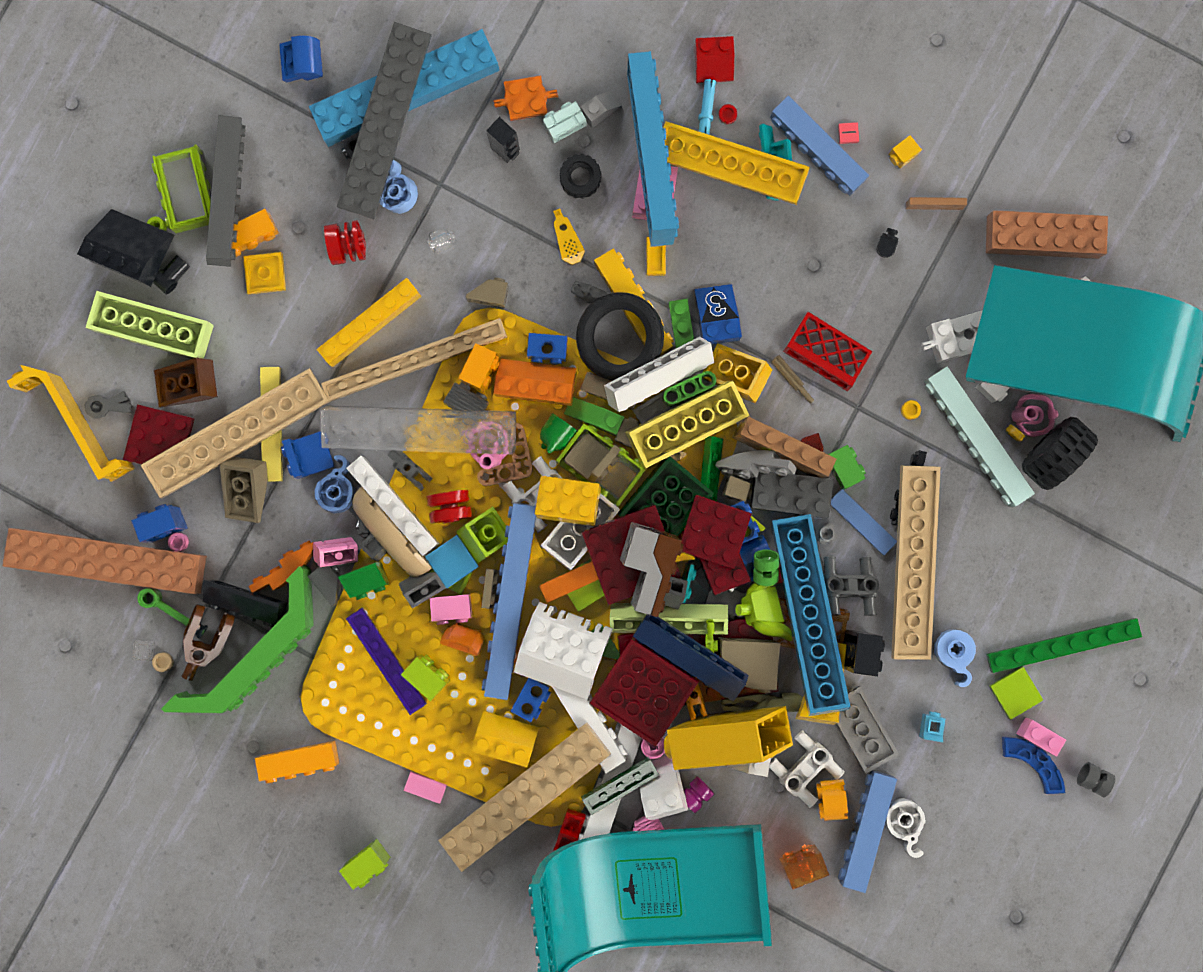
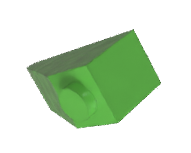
M573 397L572 406H567L564 412L569 417L586 424H591L595 428L617 436L624 421V416Z

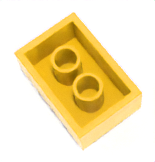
M541 476L535 515L539 519L595 526L601 493L600 484Z

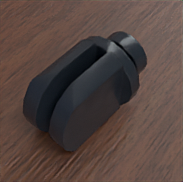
M887 228L886 232L888 234L882 233L876 248L879 256L888 258L895 253L899 238L895 237L898 234V231L895 229Z

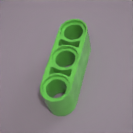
M706 371L669 387L663 394V402L665 405L672 407L696 397L714 387L716 376L714 373ZM705 376L709 377L712 380V384L709 386L704 385L702 378ZM685 385H692L694 392L692 394L686 393L684 390ZM669 392H673L676 394L677 400L670 402L666 395Z

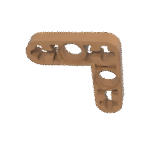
M513 423L507 429L511 442L510 449L513 462L490 469H482L477 475L481 485L492 486L527 478L532 474L533 467L525 430L521 424ZM514 427L521 430L518 436L520 440L524 439V442L512 444V441H516L515 435L511 434ZM518 445L525 447V454L522 456L515 454V448ZM528 457V461L524 460L526 467H529V470L526 471L527 474L523 475L522 472H519V469L522 467L521 462L516 463V459ZM503 468H508L511 472L510 477L507 479H503L500 476V471ZM493 470H497L498 481H495V477L490 478L488 483L485 480H481L485 472L488 475H493Z

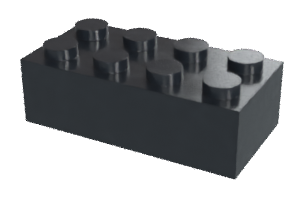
M845 629L843 644H846L844 669L855 674L878 677V672L882 671L883 662L880 660L881 652H884L885 649L883 636Z

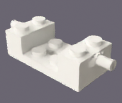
M982 311L930 324L926 327L930 341L922 342L921 346H925L922 349L925 351L932 348L937 364L972 354ZM967 329L973 333V338L970 340L964 337V331Z

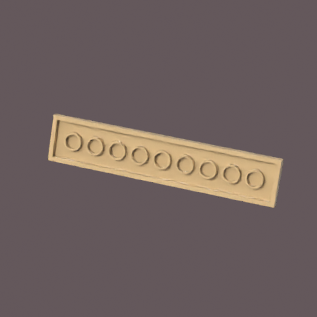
M309 368L143 463L141 467L159 498L163 499L220 466L221 463L234 458L330 401Z
M900 465L892 659L931 660L941 468L937 466Z
M585 723L438 841L460 871H464L610 756V751L590 725Z

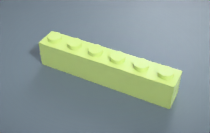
M631 603L611 604L609 618L610 628H613L612 633H635L646 614L635 611ZM681 604L679 609L665 606L663 612H660L658 616L684 634H707L706 621L713 619L714 634L728 635V605Z

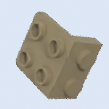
M585 434L565 457L564 461L587 481L595 483L598 479L602 480L609 472L606 469L610 465L613 467L620 458L617 455L621 449L614 445L609 451L592 436Z

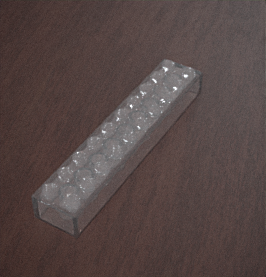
M328 405L320 410L322 448L512 455L516 450V411Z

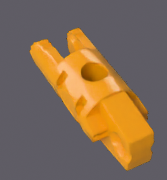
M699 683L693 690L695 691L694 695L689 696L686 701L691 721L696 719L693 705L699 704L701 715L703 717L708 716Z

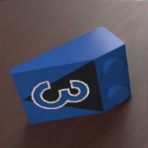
M732 284L694 289L701 338L711 344L740 341L742 334Z

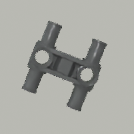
M824 557L825 574L823 576L831 615H841L839 607L840 597H860L863 599L864 616L877 615L875 598L877 597L880 583L876 576L872 574V558H859L861 575H839L836 571V557ZM830 582L834 585V590L831 589ZM866 583L869 585L870 590L866 588Z

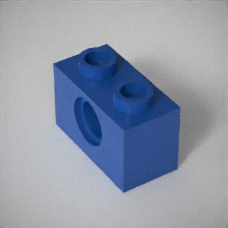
M529 333L528 359L536 363H542L543 360H550L552 364H562V361L566 362L568 337ZM551 345L553 347L552 352L549 354L543 353V346Z

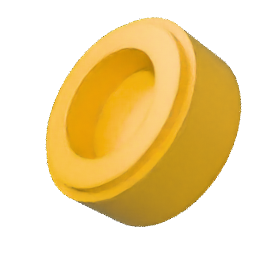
M914 400L905 402L901 407L902 416L908 420L917 418L921 413L920 404Z
M1011 424L1005 429L1018 442H1021L1025 437L1019 429Z

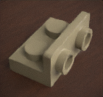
M486 569L481 608L494 609L495 602L498 603L499 595H496L497 585L502 581V576H499V570Z

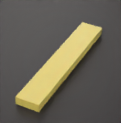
M260 367V391L262 396L281 385L280 367ZM282 430L261 441L262 461H266L267 482L283 481Z

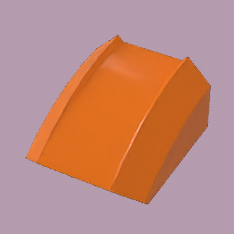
M455 623L446 629L439 644L478 656L481 653L485 637L481 629L476 630Z

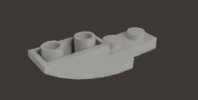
M768 450L738 453L716 462L715 465L723 475L732 476L734 474L746 479L758 477L759 472L765 474L775 472L781 476H787V474L795 475L796 466L790 460H783L774 451Z

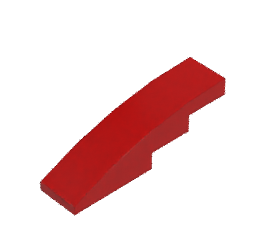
M567 809L553 851L578 841L586 814Z

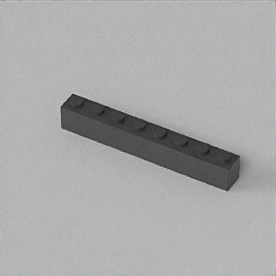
M218 115L206 251L207 265L231 267V261L235 260L236 249H233V242H237V231H234V224L238 225L239 213H235L236 207L240 206V195H237V189H241L242 179L238 177L239 171L242 172L243 160H240V154H244V143L241 142V137H245L246 125H242L241 117Z

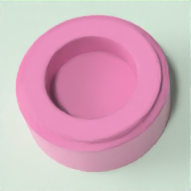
M176 532L169 536L168 546L171 550L181 552L188 547L189 540L185 534Z

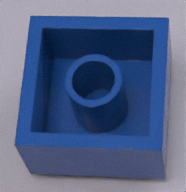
M166 504L155 507L156 511L148 513V511L136 515V519L131 520L139 542L153 543L173 533L188 529L180 507L167 506Z

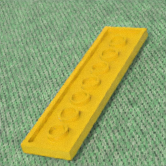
M665 122L663 127L666 129L665 146L668 145L669 150L667 162L671 165L797 205L810 167L674 123Z

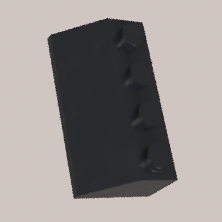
M204 580L203 602L207 603L209 608L215 610L223 608L227 610L226 613L237 616L239 613L245 615L244 619L254 622L258 619L263 621V625L274 627L284 616L288 602L260 593H252L250 590L218 580Z

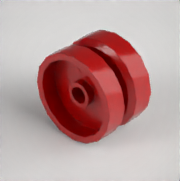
M468 490L450 491L426 496L428 507H440L439 510L429 513L431 524L458 522L472 517L471 507L458 506V504H463L470 500Z

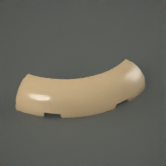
M360 487L352 500L353 509L381 546L411 577L421 576L432 569L428 561L410 542L406 544L408 540L385 515L366 490Z

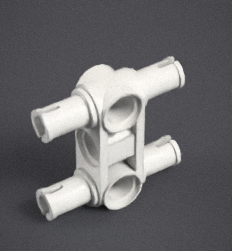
M541 456L532 463L541 476L562 478L556 470H551ZM512 481L506 483L502 489L512 500V506L515 502L521 503L523 501H527L529 505H536L540 481L526 493L522 494ZM536 517L535 529L539 533L547 524L542 519Z
M801 730L794 739L806 749V753L788 770L777 758L770 762L769 768L779 777L780 783L793 796H798L811 808L818 799L812 795L806 788V785L824 768L836 780L845 771L833 760V755L819 742H814L804 730ZM819 750H823V758L819 760L816 759L815 753ZM792 778H796V786L789 787L788 781Z

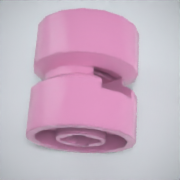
M664 737L661 738L656 747L641 739V749L646 757L657 759L665 753Z

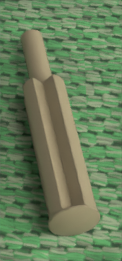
M780 355L776 356L771 361L772 364L795 391L799 390L805 399L812 403L814 399L803 387L804 383Z

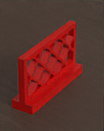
M810 312L806 313L783 350L787 355L847 392L853 387L858 375L873 352ZM807 319L815 322L816 329L807 330ZM828 330L831 332L833 339L823 340L821 331ZM818 332L820 341L811 343L809 334ZM805 335L807 344L800 345L795 342L796 337ZM837 341H846L849 349L840 350ZM834 342L836 351L827 353L825 344ZM821 345L823 354L816 355L813 353L812 346ZM860 350L866 355L863 359L856 360L854 351ZM850 352L852 362L843 363L841 354ZM837 355L840 364H831L828 356ZM844 366H854L855 374L853 377L846 373Z

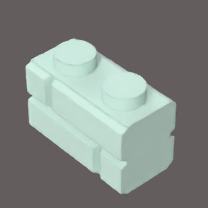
M576 101L572 104L571 102L563 104L561 110L557 112L550 111L542 119L543 125L553 143L587 126L586 118Z

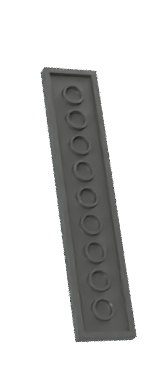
M394 22L337 208L373 220L375 219L432 37L431 34Z

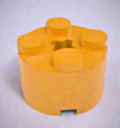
M844 779L825 780L816 784L818 799H822V803H818L820 819L824 818V821L848 819Z

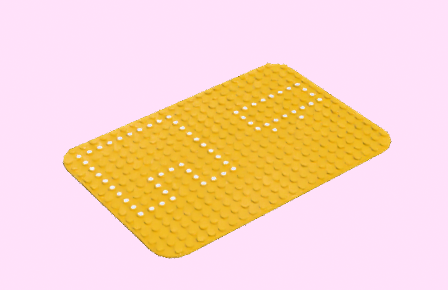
M491 307L476 310L466 316L454 332L455 335L500 318L507 338L483 346L496 352L499 362L501 359L531 362V359L527 357L529 333L563 335L506 310ZM568 337L566 362L562 361V364H552L550 360L542 361L541 364L577 368L573 397L624 416V419L631 417L638 420L632 410L626 409L618 412L609 406L607 400L580 390L587 372L595 373L581 359L575 339ZM545 345L542 348V352L545 354H549L553 350L551 345ZM597 349L598 353L610 363L617 365L629 363ZM471 351L442 361L403 451L415 464L430 475L432 480L430 482L426 481L419 473L415 479L424 487L420 491L401 472L395 469L389 483L390 487L440 543L432 551L458 535L456 533L457 530L491 507H494L506 526H510L511 518H508L509 506H512V500L502 489L506 483L483 486L478 481L477 475L483 468L479 462L473 459L467 442L468 432L476 427L477 423L443 403L454 383L456 382L460 385L459 376ZM495 372L491 375L492 383L488 390L485 389L483 393L473 388L469 390L474 394L479 392L487 397L486 401L489 402L479 422H497L503 426L506 432L511 424H521L525 430L532 463L541 456L551 470H556L562 479L580 481L556 463L563 450L548 453L547 449L541 448L540 432L552 413L576 430H579L583 424L588 426L586 423L565 415L564 412L567 405L496 397L493 394L496 378ZM668 386L667 388L661 390L657 394H653L645 398L642 402L636 403L634 409L646 403L647 401L654 398L655 396L662 393L671 386ZM736 423L711 435L723 439L721 460L732 456L735 451L737 440L732 437L737 429ZM489 427L473 435L474 449L479 457L483 455L479 441L482 435L487 433L495 435L501 452L504 450L505 440L497 428ZM514 427L511 434L515 435L516 441H512V444L524 442V439L520 440L518 436L521 430ZM597 429V433L603 437L605 435L613 441L612 445L624 448L629 453L628 456L633 460L637 458L633 448L614 441L616 436ZM490 437L485 438L484 446L487 448V452L495 451L493 439ZM705 439L683 449L682 451L687 455L681 460L676 461L700 482ZM518 445L515 448V454L518 456L524 455L525 447ZM511 449L504 456L500 465L513 462ZM528 457L516 459V463L521 462L522 467L519 469V472H522L523 475L527 474L526 471L529 470V467H526L524 460L528 461ZM618 460L613 467L610 465L606 469L609 472L602 480L598 479L597 482L617 497H620L637 473ZM661 461L645 468V472L620 504L619 509L625 505ZM532 465L533 472L529 477L512 481L521 494L526 493L541 479V474L534 465ZM407 466L406 470L409 471L411 469V466ZM503 468L500 471V476L503 479H507L511 475L508 468ZM493 470V475H488L485 472L481 480H485L488 483L490 478L495 477V481H498L497 470ZM721 471L719 476L718 489L724 477ZM458 490L469 491L470 500L466 503L458 504V506L471 507V518L444 524L430 523L429 513L439 510L440 507H428L426 496ZM527 501L521 502L523 504H529ZM618 513L615 515V517H614L612 520L617 519V518H620V516L618 515ZM542 519L547 526L539 533L534 528L540 546L560 521ZM683 529V531L678 535V537H679L680 539L682 538L684 529ZM503 547L478 563L479 567L473 571L462 595H471L472 618H468V622L459 624L476 630L481 629L485 637L481 653L478 656L439 644L446 629L455 624L456 619L448 620L449 624L437 625V621H432L430 598L412 608L399 586V583L410 577V575L387 552L379 561L382 563L389 584L385 586V590L375 593L374 590L367 593V597L356 600V597L350 598L345 589L343 590L303 682L300 696L303 712L311 725L327 735L487 802L578 730L552 686L548 690L551 694L547 702L542 701L539 707L542 711L537 720L533 718L529 722L510 712L528 677L514 673V668L523 638L539 602L547 604L546 612L550 606H553L554 613L551 617L557 619L559 612L564 610L566 611L564 619L568 612L583 617L582 626L586 619L591 620L590 628L587 631L595 629L598 623L602 624L603 627H610L611 605H608L605 596L578 612L567 594L547 603L539 585L570 572V570L541 547L544 556L529 562L508 700L484 697L485 691L482 690L483 679H487L488 674L487 671H484L486 660H490L491 654L487 650L489 640L493 641L494 634L490 633L492 621H496V614H493V608H481L486 569L500 570V565L504 564L505 557L502 556ZM361 549L358 555V562H355L352 571L378 561L373 560ZM588 550L573 569L591 559ZM689 560L676 562L681 577ZM447 588L431 598L460 594ZM633 596L616 603H631ZM361 608H364L404 670L417 656L422 654L423 656L428 655L433 659V665L436 668H442L449 674L448 678L450 681L434 699L429 701L421 694L427 704L411 715L346 620L347 617ZM611 633L610 638L615 644L618 651L619 646L617 635L632 633ZM602 656V658H601V659L613 660V661H615V663L617 662V659L608 658V657H604V656ZM534 686L531 692L534 696H540L542 689L539 686ZM525 703L522 705V710L525 713H531L533 707L531 704ZM483 711L539 726L528 767L471 751ZM603 713L607 719L605 724L608 729L612 728L615 731L617 721ZM600 763L528 819V821L554 827L562 825L568 808L581 813L585 807L581 796L593 790L602 769Z

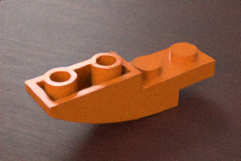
M309 540L300 545L301 549L295 552L290 550L283 554L284 558L279 560L282 568L277 566L269 571L270 574L263 577L261 575L253 579V584L248 586L251 592L257 593L269 585L272 590H278L288 583L286 579L299 566H306L313 557V542L311 543Z

